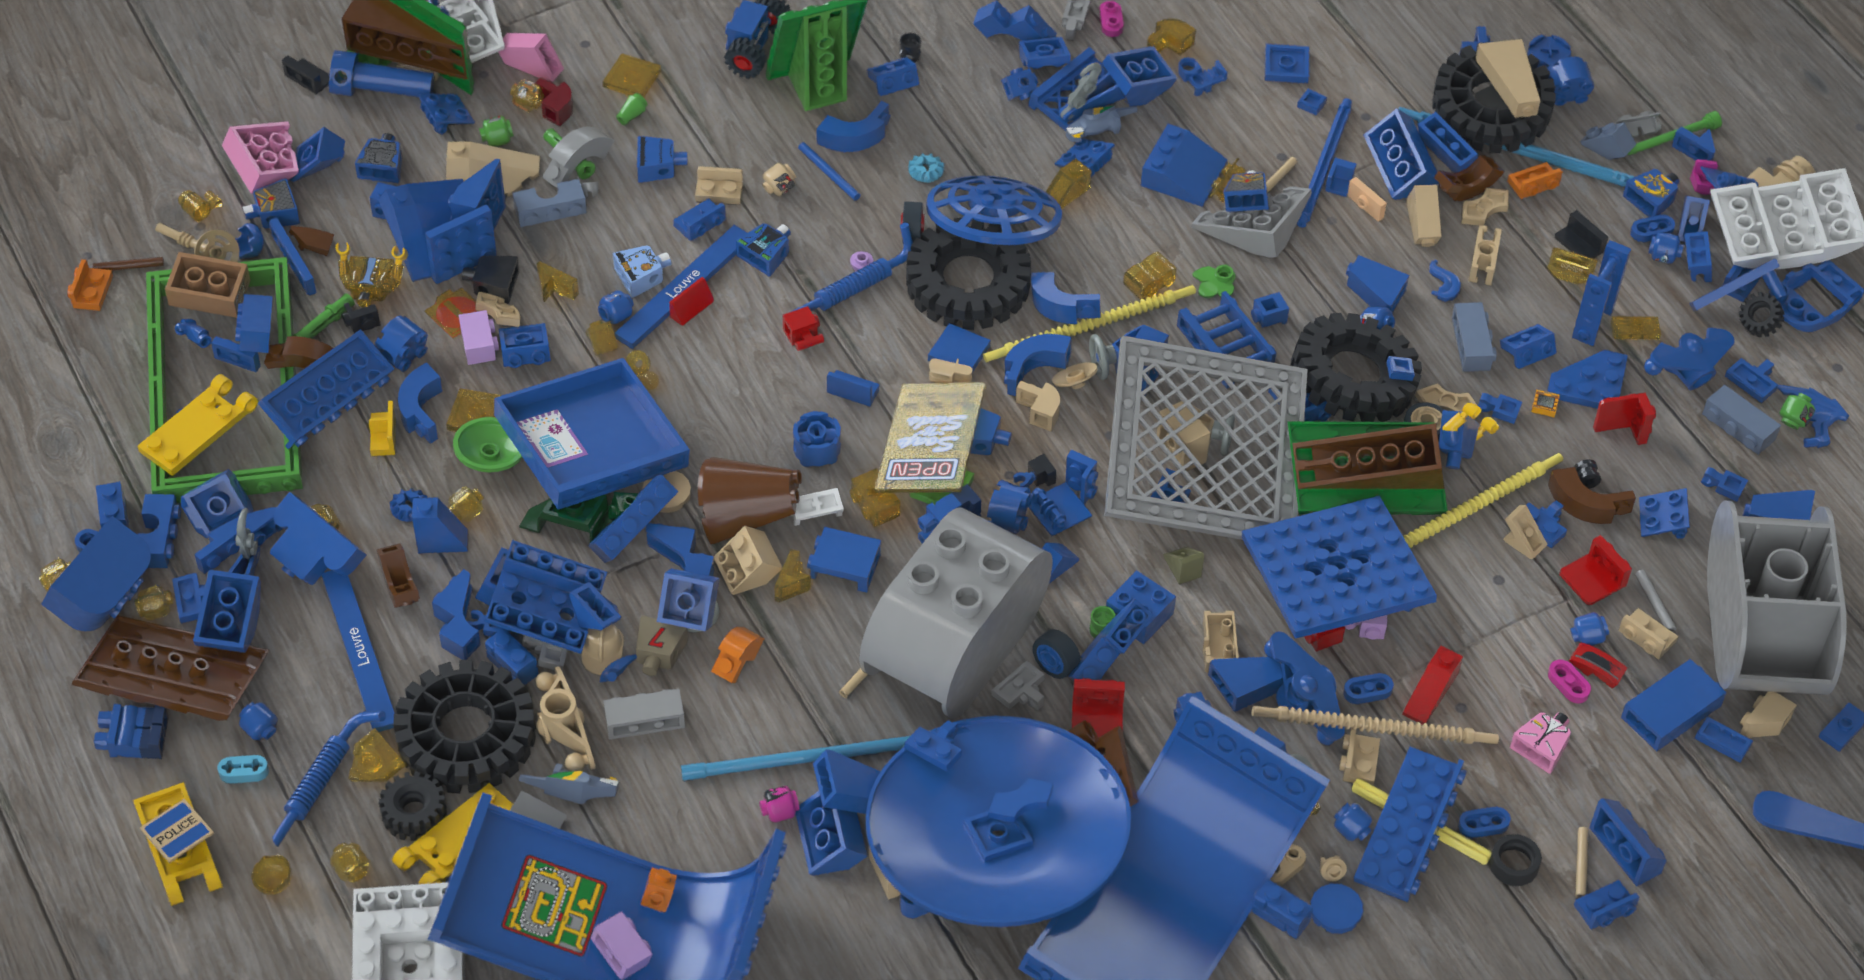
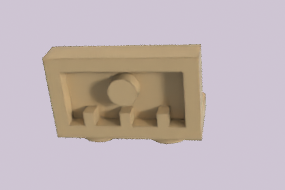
M698 167L695 201L703 202L709 198L713 203H741L743 189L742 169Z
M1639 608L1630 616L1625 615L1619 628V632L1627 639L1632 640L1657 659H1660L1678 639L1676 634Z
M1352 727L1350 735H1344L1342 749L1347 750L1346 756H1341L1339 770L1344 771L1343 781L1354 783L1356 779L1360 778L1374 785L1380 745L1379 738L1356 735V730H1352Z

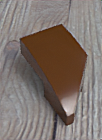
M291 226L289 234L294 236L299 243L298 248L300 251H303L305 248L324 256L328 255L334 234L301 226Z

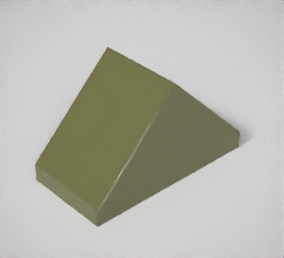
M1183 547L1163 554L1179 585L1201 578L1204 562L1203 552Z

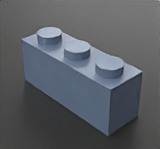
M1482 302L1455 303L1452 323L1463 372L1490 371L1492 362L1496 361V348L1492 347L1491 344L1493 339L1492 330L1488 329L1487 326L1489 316L1488 312H1484Z
M1723 385L1707 399L1702 413L1709 421L1714 422L1725 430L1727 434L1736 438L1745 447L1758 455L1776 440L1781 427L1779 423L1726 385Z

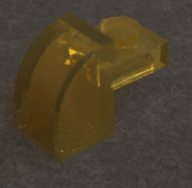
M1179 19L1160 20L1156 23L1155 33H1152L1147 39V47L1154 46L1158 53L1168 47L1181 56L1194 46L1196 29Z

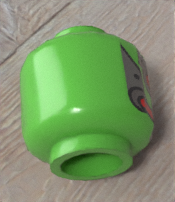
M504 116L485 119L483 121V128L479 129L482 141H487L488 145L493 147L508 144L511 140L510 137H513L509 119L506 120Z
M1799 393L1798 396L1789 395L1779 412V415L1782 417L1781 422L1796 430L1799 427H1806L1816 410L1814 405L1811 404L1812 399L1802 393Z

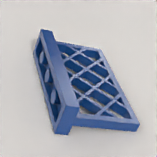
M1090 47L1074 58L1071 63H1068L1031 93L1028 106L1033 110L1040 109L1066 131V128L1081 116L1073 119L1069 124L1062 119L1058 113L1061 109V103H1068L1069 99L1068 97H1060V92L1062 90L1074 92L1078 85H1075V80L1082 78L1080 73L1089 64L1099 63L1101 65L1102 71L1097 80L1106 74L1102 63L1094 57L1096 52ZM1047 102H1057V109L1049 108L1045 104Z

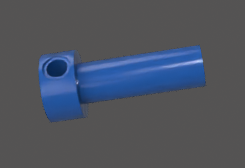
M335 50L333 53L329 75V92L332 94L353 96L355 88L418 97V94H430L433 92L434 73L359 62L358 53Z

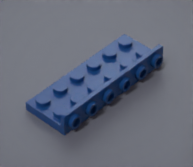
M360 329L259 401L258 405L288 438L289 442L285 447L287 449L294 445L300 447L309 439L307 437L309 434L313 433L315 436L326 427L324 423L327 421L333 423L342 415V410L346 409L348 412L358 404L357 399L360 397L366 399L375 391L373 389L375 386L378 385L381 388L390 381L389 375L394 368Z
M1409 747L1355 873L1354 882L1405 902L1409 901L1411 894H1417L1421 884V880L1418 879L1420 872L1425 873L1428 868L1430 858L1427 855L1430 849L1435 850L1440 837L1436 835L1439 827L1444 829L1449 814L1445 813L1448 805L1453 807L1458 795L1455 788L1457 784L1462 785L1467 771L1463 769L1464 760L1459 759L1456 764Z

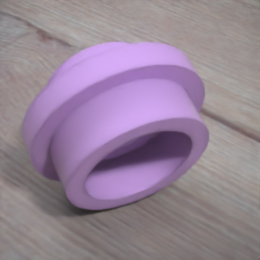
M863 251L854 253L850 258V264L855 271L873 262V257Z

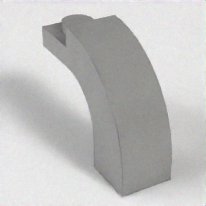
M581 127L570 132L559 141L549 154L552 161L542 178L557 187V183L568 181L576 166L585 158L596 156L604 160L615 140L593 127Z

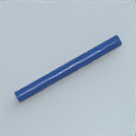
M805 142L798 146V149L854 201L860 198L861 194Z

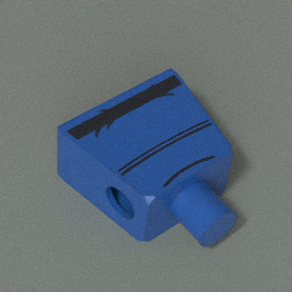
M638 136V182L673 178L674 165H688L687 152H674V141L672 139Z

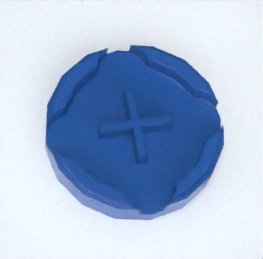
M1545 34L1533 38L1529 43L1527 52L1528 56L1532 54L1539 59L1538 67L1545 65L1546 68L1551 64L1555 67L1558 65V60L1571 57L1570 45L1563 38L1556 35L1545 37Z
M1328 884L1320 887L1313 894L1310 905L1313 906L1311 917L1314 923L1319 927L1325 928L1330 933L1343 934L1352 931L1361 920L1363 914V902L1359 895L1350 887L1342 884Z

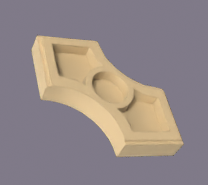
M1486 188L1482 197L1473 201L1463 202L1462 224L1484 226L1486 219L1490 215L1497 212H1507L1509 190Z
M1439 384L1417 390L1415 395L1420 403H1433L1447 411L1463 412L1462 409L1465 404H1476L1469 393H1451L1444 390Z

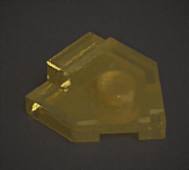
M374 728L354 744V758L349 772V779L351 782H387L404 768L406 764Z

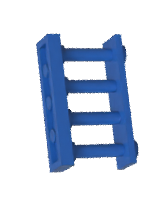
M1609 240L1598 276L1593 274L1588 276L1572 338L1594 346L1603 313L1611 316L1615 309L1631 248Z
M1226 291L1222 292L1220 306L1197 316L1192 315L1187 307L1179 310L1177 327L1195 349L1230 354L1250 345L1256 353L1246 358L1275 363L1276 351L1274 347L1267 343L1238 307L1237 301L1231 298ZM1223 314L1231 321L1211 331L1204 330L1200 325ZM1236 329L1243 336V338L1222 347L1217 346L1213 339ZM1223 380L1221 383L1225 386L1226 389L1229 388L1227 383Z

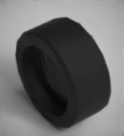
M1508 834L1501 837L1494 844L1489 863L1494 876L1504 884L1524 886L1536 878L1541 865L1542 855L1537 844L1530 838L1519 834ZM1507 850L1522 852L1530 859L1531 865L1525 870L1510 869L1501 861V853Z

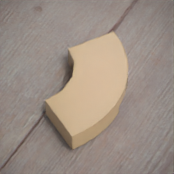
M478 292L475 310H487V314L495 319L496 324L520 327V314L514 305L509 306L504 303L505 300L496 295Z

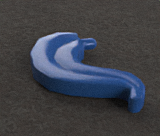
M1433 260L1430 263L1429 272L1444 284L1439 287L1438 291H1432L1431 294L1436 295L1437 299L1442 301L1454 300L1460 292L1461 282L1459 277L1448 270L1438 267V261Z

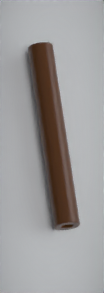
M154 257L93 263V268L113 271L164 266V258Z

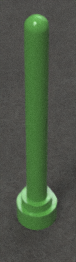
M1717 111L1707 113L1701 121L1684 126L1683 128L1692 133L1702 129L1715 130L1722 126V119ZM1678 129L1637 143L1627 155H1632L1674 140Z

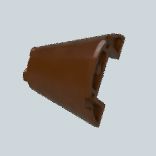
M718 457L706 459L699 472L698 503L699 506H703L702 512L705 517L701 518L709 543L716 544L732 538L744 526L756 529L795 514L796 505L800 500L797 489L799 484L802 483L801 471Z

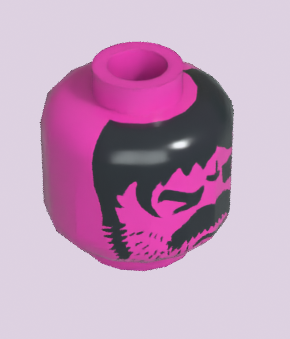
M787 786L766 790L764 792V800L759 801L762 815H768L769 820L773 823L792 819L795 817L796 811L799 810L795 790L791 791Z

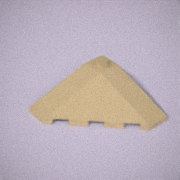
M448 142L446 180L463 179V181H466L493 160L500 159L504 194L510 197L513 195V192H517L522 188L521 183L530 177V179L534 180L539 176L540 156L475 142Z

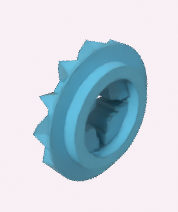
M922 153L920 157L914 155L913 160L909 161L908 171L911 177L917 181L932 182L942 176L944 163L940 161V157H933L932 153L929 156H925ZM924 164H927V166L929 167V171L925 169V167L923 166Z

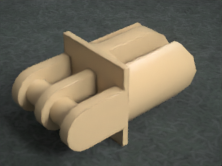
M936 358L931 359L929 363L930 381L950 386V391L953 390V387L964 390L972 387V368L970 366L959 364V359H957L956 363Z

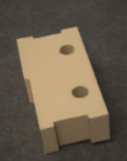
M1204 611L1203 656L1205 672H1209L1211 660L1239 658L1234 611H1225V613Z

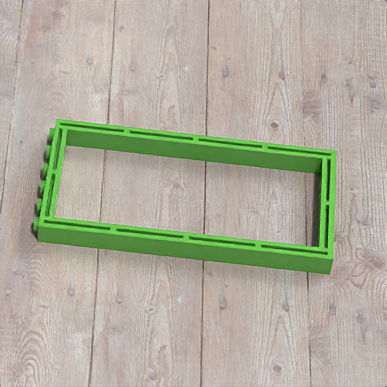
M287 257L238 262L248 266L250 275L248 287L275 284L279 344L285 343L287 336L294 335L290 271ZM172 269L146 272L150 435L167 422L163 296H166L165 288ZM296 367L280 368L281 385L296 375ZM284 435V447H285V445L289 442V440H288V438ZM296 445L290 449L285 447V465L232 471L246 495L303 489L301 450ZM151 461L152 494L175 495L176 502L181 503V496L220 473L168 478V473Z

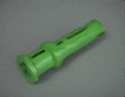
M553 128L545 131L543 135L544 140L553 148L563 139ZM584 159L574 170L577 172L578 177L584 180L593 175L595 164Z

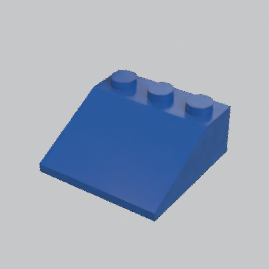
M1168 123L1142 167L1141 186L1203 207L1224 170L1228 159L1189 130Z
M500 159L490 162L461 183L454 195H450L448 200V207L451 208L450 221L487 204L491 209L493 229H495L506 207Z

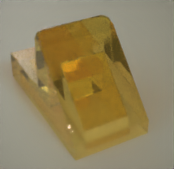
M538 261L537 273L543 302L554 291L572 300L579 295L578 280Z
M790 549L774 587L776 602L785 601L811 589V576L801 573L803 562L800 561V551Z

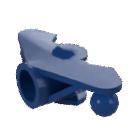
M1708 328L1706 339H1702L1696 334L1685 333L1680 337L1679 347L1677 348L1661 342L1652 351L1650 358L1646 360L1644 364L1645 372L1654 376L1661 373L1664 368L1666 371L1677 375L1688 390H1695L1709 382L1716 375L1717 371L1714 366L1733 346L1735 342L1734 337L1725 329Z
M1275 632L1270 640L1266 642L1264 651L1269 658L1281 663L1284 684L1276 692L1278 706H1286L1289 710L1293 707L1295 711L1301 708L1302 712L1308 709L1310 713L1312 710H1315L1316 713L1322 711L1323 714L1328 711L1330 715L1335 712L1339 716L1341 712L1336 696L1337 686L1332 672L1324 665H1320L1286 633ZM1317 723L1314 725L1318 729L1316 737L1323 745L1333 744L1336 740L1342 738L1345 733L1344 726L1342 729H1339L1337 725L1335 728H1332L1331 725L1325 727L1324 724L1320 727L1317 726Z

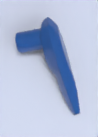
M628 655L612 662L602 672L600 682L615 681L627 666L637 659V655Z

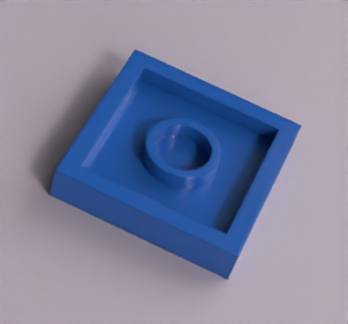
M1266 44L1265 81L1308 83L1309 46Z
M949 323L929 352L928 361L936 358L956 363L957 359H959V364L970 366L973 373L983 358V354L989 349L991 340Z

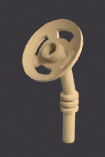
M158 223L156 226L157 232L176 240L178 244L186 248H194V255L224 260L227 252H232L230 261L238 262V243L226 231L210 230L196 240L195 236L184 231L179 232L161 223ZM216 235L224 237L229 243L226 244L223 240L215 238ZM207 239L209 243L205 244L203 241ZM215 242L220 243L223 247L215 245Z

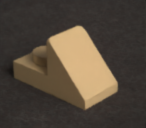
M1519 505L1505 519L1511 532L1503 540L1529 559H1534L1548 545L1526 505Z

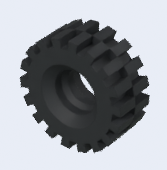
M415 771V776H410V772H405L404 778L400 779L399 775L393 777L394 783L392 784L388 781L385 784L386 790L382 789L380 792L379 807L382 822H384L387 830L390 829V833L393 836L399 833V837L402 840H406V837L410 836L411 841H416V836H423L447 815L444 790L439 785V781L436 778L432 781L431 775L427 773L422 777L421 772ZM411 802L423 804V808L415 813H407L403 810L404 806Z

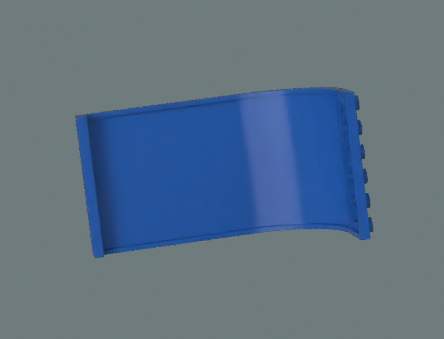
M1192 696L1157 760L1137 791L1139 802L1130 807V837L1128 847L1118 869L1110 880L1087 901L1066 913L1052 918L1034 945L1028 949L1018 969L1035 980H1208L1251 912L1254 905V897L1266 881L1270 880L1330 780Z

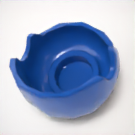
M245 223L242 227L238 228L241 236L236 238L239 246V259L257 257L262 252L264 246V237L260 228L254 224Z

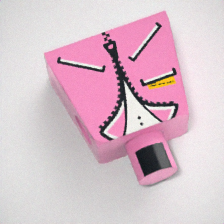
M1560 712L1553 718L1545 713H1539L1514 733L1510 748L1551 774L1570 738L1571 731L1566 727L1569 724L1568 717Z

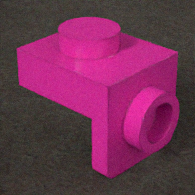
M1697 159L1690 176L1691 183L1695 192L1702 195L1711 194L1710 190L1715 188L1706 179L1701 166L1717 170L1718 164L1714 161Z

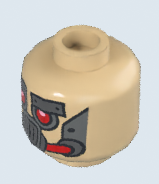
M777 163L763 174L765 182L762 186L769 195L774 193L776 196H782L795 186L794 179L797 177L788 164Z

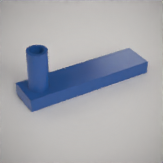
M1775 258L1689 304L1693 311H1697L1761 276L1771 295L1776 297V299L1786 295L1787 292L1774 270L1780 267Z

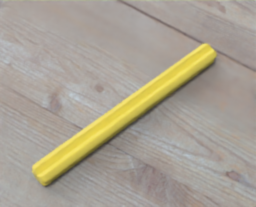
M1360 778L1356 779L1352 786V792L1384 808L1389 794ZM1447 826L1444 829L1439 827L1436 835L1440 836V841L1483 865L1489 862L1492 854L1490 850Z

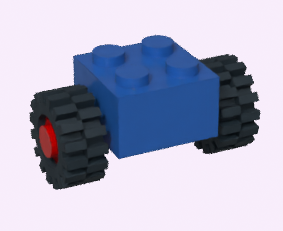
M743 0L740 7H736L732 21L728 22L725 28L728 40L726 42L727 52L724 56V59H726L725 64L729 65L727 68L729 70L733 69L735 75L739 73V77L743 78L745 75L746 79H750V77L755 78L760 74L767 61V55L763 47L769 38V30L771 34H774L775 29H777L779 15L792 11L789 10V4L785 5V0H755V2Z

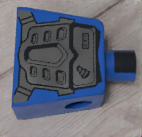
M385 133L382 139H368L355 161L357 179L399 184L402 152L400 143L395 141L394 135Z

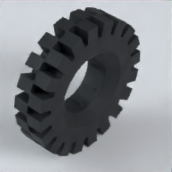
M1481 43L1477 44L1476 52L1469 45L1461 48L1460 55L1456 52L1447 58V63L1441 65L1438 76H1436L1432 108L1466 142L1470 139L1473 140L1472 148L1474 150L1482 152L1484 144H1489L1490 153H1501L1502 146L1505 145L1509 153L1519 150L1520 143L1527 147L1534 143L1535 137L1540 138L1543 135L1552 116L1556 93H1554V80L1549 79V70L1545 65L1538 67V58L1532 54L1528 56L1540 98L1538 113L1530 117H1515L1508 106L1503 108L1488 107L1474 97L1473 89L1475 87L1491 82L1476 60L1478 45Z
M459 660V670H453L451 662L438 665L440 674L437 676L431 669L419 675L421 685L412 681L405 689L406 698H399L396 705L397 714H394L393 722L400 758L406 768L410 767L411 775L415 776L416 771L421 772V776L424 777L427 773L431 775L432 781L436 778L440 786L443 783L446 784L447 793L460 794L462 785H468L469 793H475L481 790V782L487 781V783L495 787L502 784V773L511 778L519 771L518 762L525 764L531 755L530 747H534L536 724L529 692H525V685L518 677L512 680L511 672L503 667H500L494 673L493 663L481 661L478 669H474L472 660ZM460 707L479 708L492 719L488 722V729L482 735L467 741H456L445 737V734L440 733L438 730V726H441V720L447 713Z

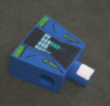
M761 224L736 240L737 256L770 277L789 253V239L787 237L791 235V232L783 224L776 230L768 224Z

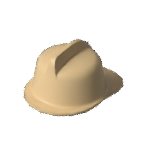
M614 624L603 630L588 629L582 650V663L593 674L601 675L608 665L622 658L624 637Z

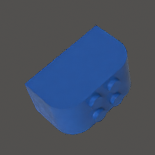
M111 516L50 586L41 605L76 630L93 631L102 627L110 617L115 619L119 615L126 602L136 595L139 591L138 588L144 582L142 576L148 568L151 559L147 543L139 535Z

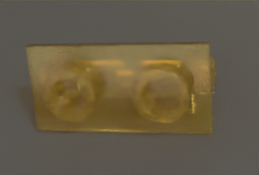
M1239 158L1232 164L1228 162L1220 172L1223 176L1221 178L1218 176L1211 185L1213 191L1209 198L1216 194L1220 201L1225 202L1223 192L1232 175L1245 173L1243 167L1236 165Z

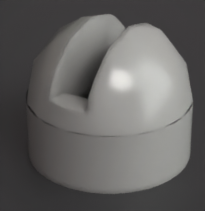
M598 182L580 183L586 198H588V192L592 191V197L597 195L599 190Z

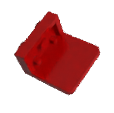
M1646 392L1632 393L1614 398L1608 397L1599 402L1593 428L1595 432L1630 427L1637 445L1647 444L1649 434L1652 433L1653 420L1656 418V409L1654 405L1650 404Z
M1599 535L1593 539L1589 554L1561 568L1559 575L1585 604L1593 605L1626 587L1632 568L1628 561L1615 551L1613 545Z
M1088 678L1074 679L1072 728L1086 720L1091 724L1098 738L1117 726H1120L1123 732L1125 682L1091 680Z

